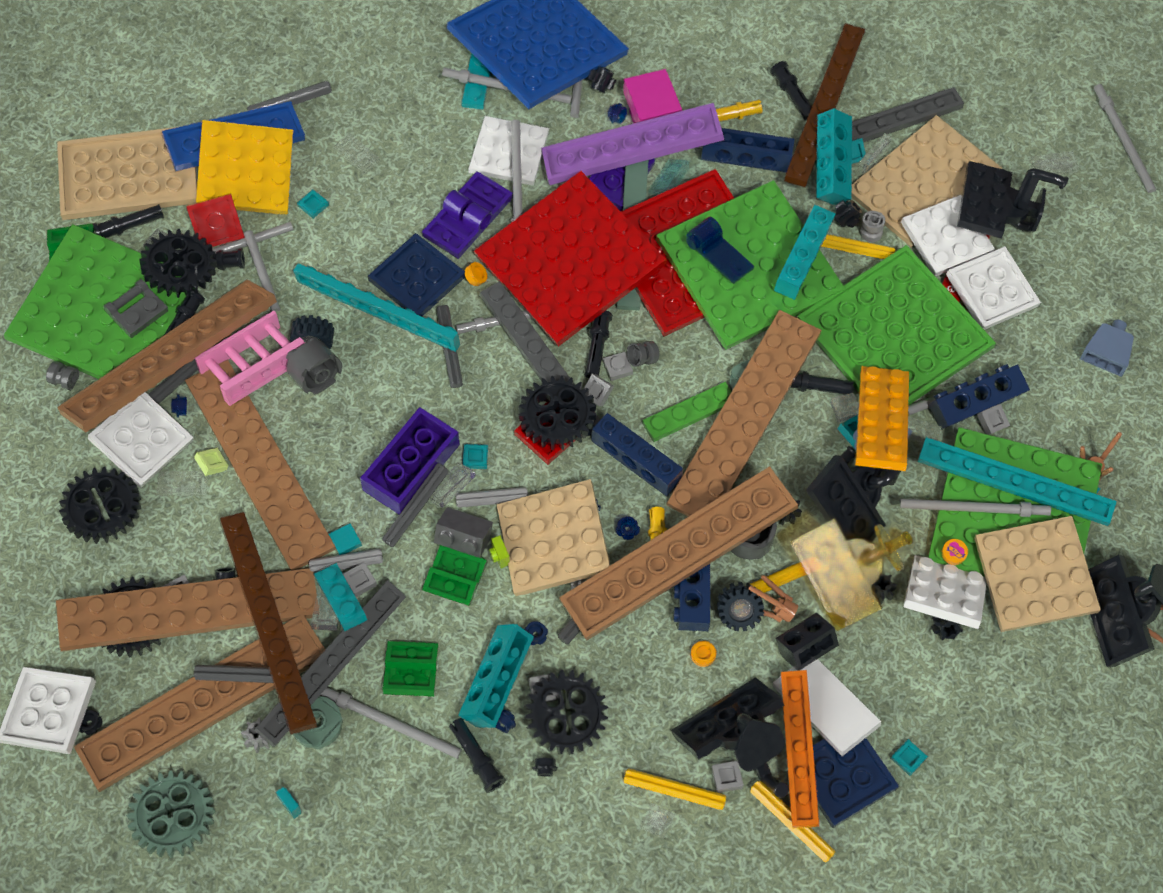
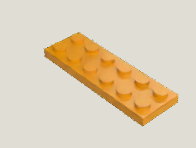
M861 366L855 465L906 471L909 371Z

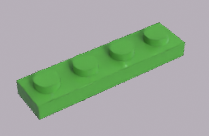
M723 382L642 420V424L652 441H658L721 411L732 391L726 382Z

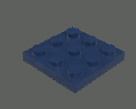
M415 233L368 275V280L403 309H410L423 317L465 278V271Z
M867 738L862 740L844 756H841L825 739L813 745L818 807L832 828L899 788L898 783Z

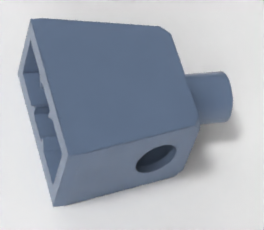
M1119 319L1114 320L1112 326L1103 323L1087 344L1080 360L1122 377L1129 364L1134 339L1132 334L1125 332L1127 324Z

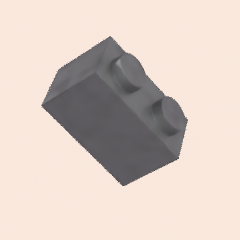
M447 507L436 525L434 543L481 558L490 541L493 522Z

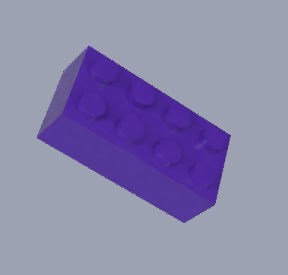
M419 407L360 477L362 490L400 515L436 464L444 465L459 447V432Z

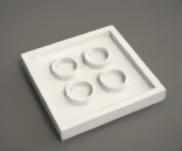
M488 116L484 117L469 166V173L475 174L478 171L488 177L513 181L511 121ZM520 123L521 177L523 184L534 186L543 155L541 148L546 145L549 128Z
M962 195L903 217L901 221L907 234L935 277L995 250L986 234L957 227Z
M1006 247L954 267L946 273L968 311L984 330L1032 310L1041 303Z
M146 392L137 397L135 401L128 403L118 410L116 414L108 417L88 435V440L128 477H131L133 482L140 488L194 439Z
M915 555L904 607L979 629L987 584L986 578L976 571H963L954 565H942L935 563L930 558Z
M23 667L0 727V743L71 754L96 681L92 677Z

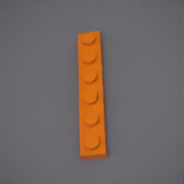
M807 670L781 672L782 695L785 705L783 709L792 828L819 827Z

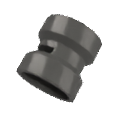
M645 341L642 344L638 342L632 343L627 348V359L635 367L644 364H654L659 359V348L654 341Z
M53 361L47 370L46 381L53 385L60 384L62 388L72 390L79 379V369L72 366L65 367L64 363Z

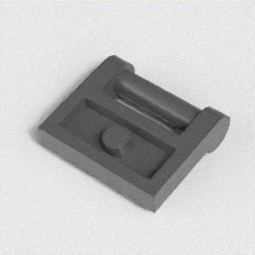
M142 279L135 282L134 287L112 303L108 302L103 306L105 312L130 338H133L168 312V307L152 292ZM140 293L144 296V298L122 314L117 311Z

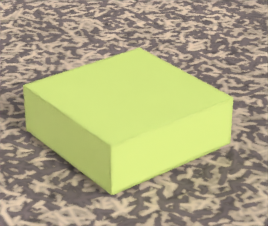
M218 448L196 452L194 457L205 476L223 472L229 466Z

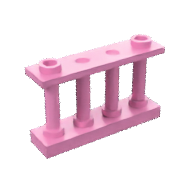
M275 311L261 317L195 358L201 375L210 369L223 383L220 385L224 401L229 406L287 372V354L305 343L300 337L290 342L278 330L280 324ZM269 335L282 347L273 354H270L259 342ZM249 347L263 359L253 366H250L239 354ZM232 359L243 372L230 378L218 364Z

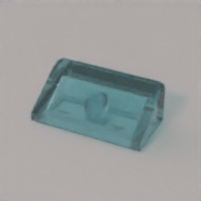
M669 159L648 193L656 196L678 186L689 170V161Z

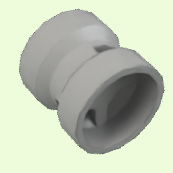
M868 211L864 214L860 235L865 241L873 243L881 239L885 225L884 215L878 211Z

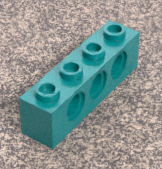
M835 108L817 115L816 198L832 205H837L842 200L845 202L852 200V116Z
M814 204L778 277L774 291L793 300L796 299L832 225L835 213Z
M517 624L497 625L458 716L478 728L496 727L534 638L533 635Z

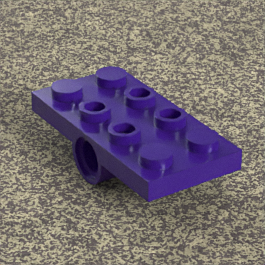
M477 171L459 191L452 190L447 195L443 203V209L422 231V236L459 259L513 199V193Z

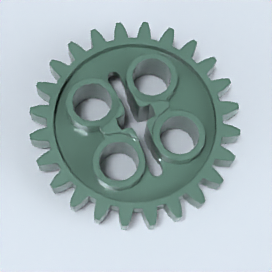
M170 770L168 778H164L160 772L156 782L149 777L150 785L146 787L140 784L139 786L143 792L141 794L133 793V797L137 802L128 804L129 808L134 811L126 816L129 820L134 821L127 825L130 831H135L131 836L134 840H139L138 845L141 848L147 846L149 854H152L157 849V855L162 858L165 851H167L170 858H173L176 850L179 851L181 856H184L185 847L194 851L193 842L197 841L202 844L203 840L200 835H209L210 832L206 825L214 824L213 819L208 817L216 813L214 808L208 807L214 803L212 797H207L210 794L209 789L203 788L204 784L201 780L195 782L193 774L185 779L183 771H180L178 776L175 777L173 771ZM187 793L186 798L182 802H175L178 794ZM153 802H161V805L157 810H149V807ZM191 805H194L193 809H188ZM173 809V817L168 818L169 810ZM185 818H194L193 823L190 826H181L182 821ZM149 819H154L151 823H148ZM167 826L165 834L161 836L155 834L159 827Z

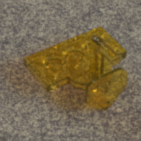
M835 518L790 541L836 631L883 608L871 585L879 580L883 572L885 556L898 572L904 569L896 550L913 543L909 532L904 531L902 535L890 540L884 527L879 524L874 527L880 544L878 547L867 539L855 538L847 541Z

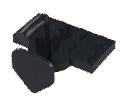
M969 161L966 167L957 227L1001 239L1005 231V224H1012L1019 230L1033 233L1036 231L1042 218L1046 197V188H1041L1036 201L1030 200L1038 181L1052 183L1063 189L1067 185L1069 178L1033 168L1026 172L1019 190L1011 187L1013 172ZM1027 216H1031L1030 222L1024 221Z
M848 446L841 456L834 455L806 491L849 556L859 560L886 526L875 508L880 500L882 487L887 485L893 486L901 471L866 466L849 468L847 464L853 458H856V452L852 447Z
M1117 555L1088 569L1101 609L1098 613L1090 615L1106 666L1110 668L1116 667L1155 650L1147 625L1156 619L1161 605H1163V565H1153L1149 579L1131 576L1125 557L1122 555Z
M756 677L671 730L674 738L698 760L708 756L720 746L725 749L734 750L737 762L744 771L756 770L760 781L772 790L777 797L783 798L788 794V785L784 782H779L772 776L767 764L769 760L781 753L785 740L777 724L765 721L767 716L774 714L785 705L782 697Z

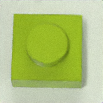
M501 536L491 538L492 548L489 549V554L493 563L498 562L500 568L507 567L510 558Z

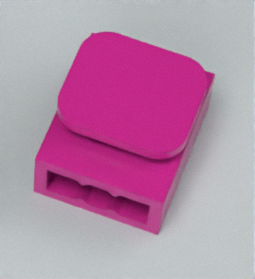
M666 69L624 79L623 93L628 103L633 123L682 111Z

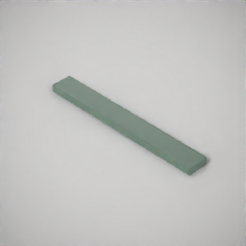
M648 160L625 166L622 211L646 200ZM633 289L617 302L616 309L640 311L641 298L636 290Z

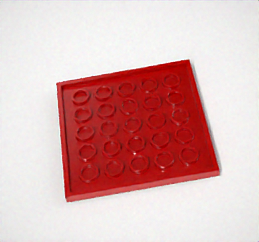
M716 169L621 211L667 260L665 266L635 288L664 337L705 317L658 244L656 236L734 199Z
M579 171L474 250L477 258L501 282L505 289L558 347L667 264L666 258L582 171Z

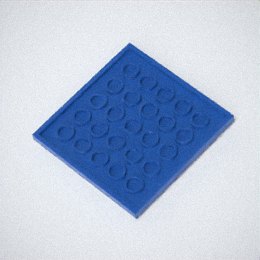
M490 0L447 22V29L528 109L585 79L590 75L592 69L598 70L599 66L606 67L628 55L629 50L623 42L578 0Z

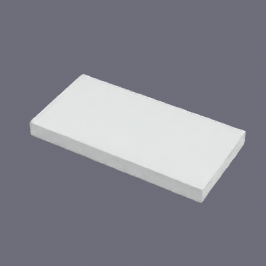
M818 659L801 669L807 670L811 726L841 756H844L881 726V721ZM792 667V668L789 669L788 671H797V670H796L794 667ZM780 676L773 682V687L782 695Z

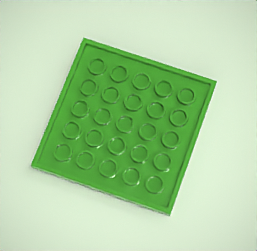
M774 180L656 236L658 244L725 350L768 330L779 310L796 316L816 303L845 289L819 250L795 300L774 291L778 277L804 227Z
M72 224L4 333V338L100 379L164 336L177 314L175 313L176 307L182 304L186 295L184 292H181L180 297L177 298L176 292H172L168 297L167 290L159 294L157 286L152 288V292L168 307V312L133 338H130L105 312L103 306L108 302L112 303L134 287L135 282L139 279L144 281V275L141 274L140 268L141 253ZM150 281L145 282L150 288ZM140 293L117 311L122 314L144 298V296Z
M907 245L845 284V289L816 303L797 316L798 319L822 330L816 343L849 381H854L853 386L858 392L860 388L861 366L909 371L908 405L980 358L996 345V342Z
M960 427L957 430L954 447L1094 494L1097 493L1102 463ZM947 472L941 498L943 501L1005 504L1031 502V505H1043ZM1052 507L1050 516L1031 515L1030 517H1020L1019 514L939 510L928 558L932 559L935 563L948 564L942 557V548L948 540L959 539L966 544L968 555L961 564L954 566L967 572H979L985 577L974 539L975 535L1072 516L1084 553L1091 520Z

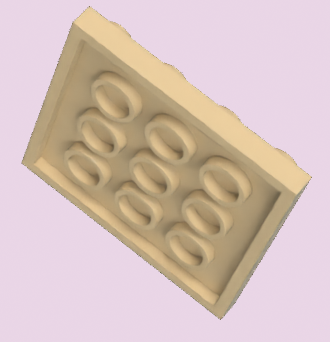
M591 479L497 504L504 545L510 558L508 566L515 596L590 578L610 566Z
M1072 516L975 535V543L1001 632L1094 614L1101 610Z

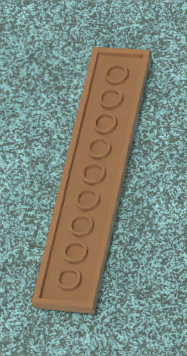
M247 279L58 406L60 414L84 432L95 428L106 418L116 414L118 410L128 403L135 401L137 397L147 390L154 388L163 379L174 374L185 364L193 361L217 342L231 335L232 332L242 325L249 323L251 319L261 312L266 311L277 302L275 295Z
M781 310L778 311L667 502L668 507L689 517L733 489L821 335V329Z
M228 360L218 364L230 378L236 376ZM210 369L202 375L198 373L186 379L187 387L290 570H297L309 564L310 560L321 558L336 550L330 536L250 397L247 395L229 406L224 401L220 385L223 383Z
M769 466L565 593L559 599L587 641L798 508V504Z
M310 568L266 574L282 622H289L302 613L306 619L320 617L314 573L310 571ZM238 577L56 600L60 651L254 626Z
M303 613L283 624L300 674L308 670L325 650ZM259 639L215 664L221 666L268 667ZM192 677L75 745L74 748L97 790L101 792L274 690L275 687L273 683L196 680L195 677Z

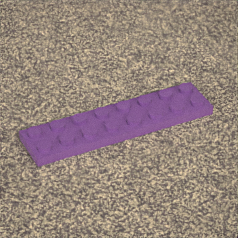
M710 103L542 147L541 149L549 185H554L569 180L579 171L588 176L723 141L724 137L715 105Z

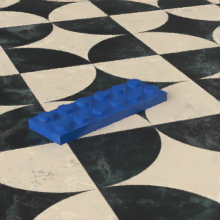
M291 101L208 120L293 130L292 143L305 141L304 131ZM202 122L162 131V137L175 171L199 166Z

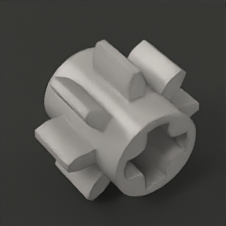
M260 718L257 719V722H246L248 725L247 731L241 732L242 737L247 739L244 742L245 747L249 748L253 745L256 753L264 746L267 749L270 748L268 742L260 735L257 739L254 738L258 734L254 729L261 722Z

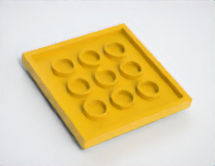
M202 120L196 203L231 193L236 210L288 214L293 130Z

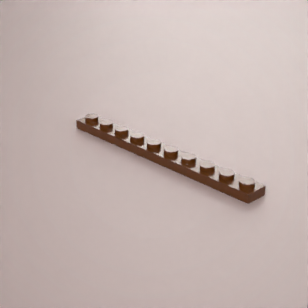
M845 23L786 172L784 182L806 188L817 159V115L834 108L836 109L865 34L864 28Z
M241 512L221 517L220 525L290 735L316 728V720L245 513Z

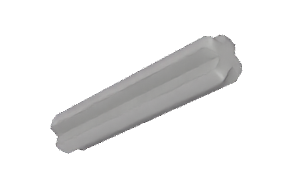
M526 487L457 493L456 505L460 508L500 504L528 496V491Z
M373 549L312 559L309 561V568L315 574L337 563L340 570L354 568L363 562L366 566L383 562L381 549Z

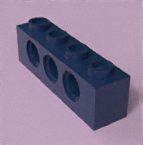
M721 128L724 140L704 145L702 149L701 160L786 173L792 160L795 139Z
M1006 364L995 369L996 374L992 376L985 373L975 378L976 383L969 385L968 382H964L954 387L955 392L948 394L946 390L935 395V401L928 404L939 428L941 430L1029 391L1030 388L1019 365L1009 367ZM995 381L1001 385V391L996 388ZM975 390L981 394V400L976 398ZM954 399L961 403V409L955 406Z
M607 413L593 427L592 442L663 495L667 497L678 485L682 478L683 468Z
M710 564L689 576L695 578L698 582L689 583L685 579L674 586V599H679V607H674V622H678V630L709 631ZM692 600L698 605L690 607L685 602Z

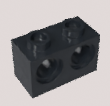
M817 612L776 638L781 656L797 671H800L839 646L834 626Z

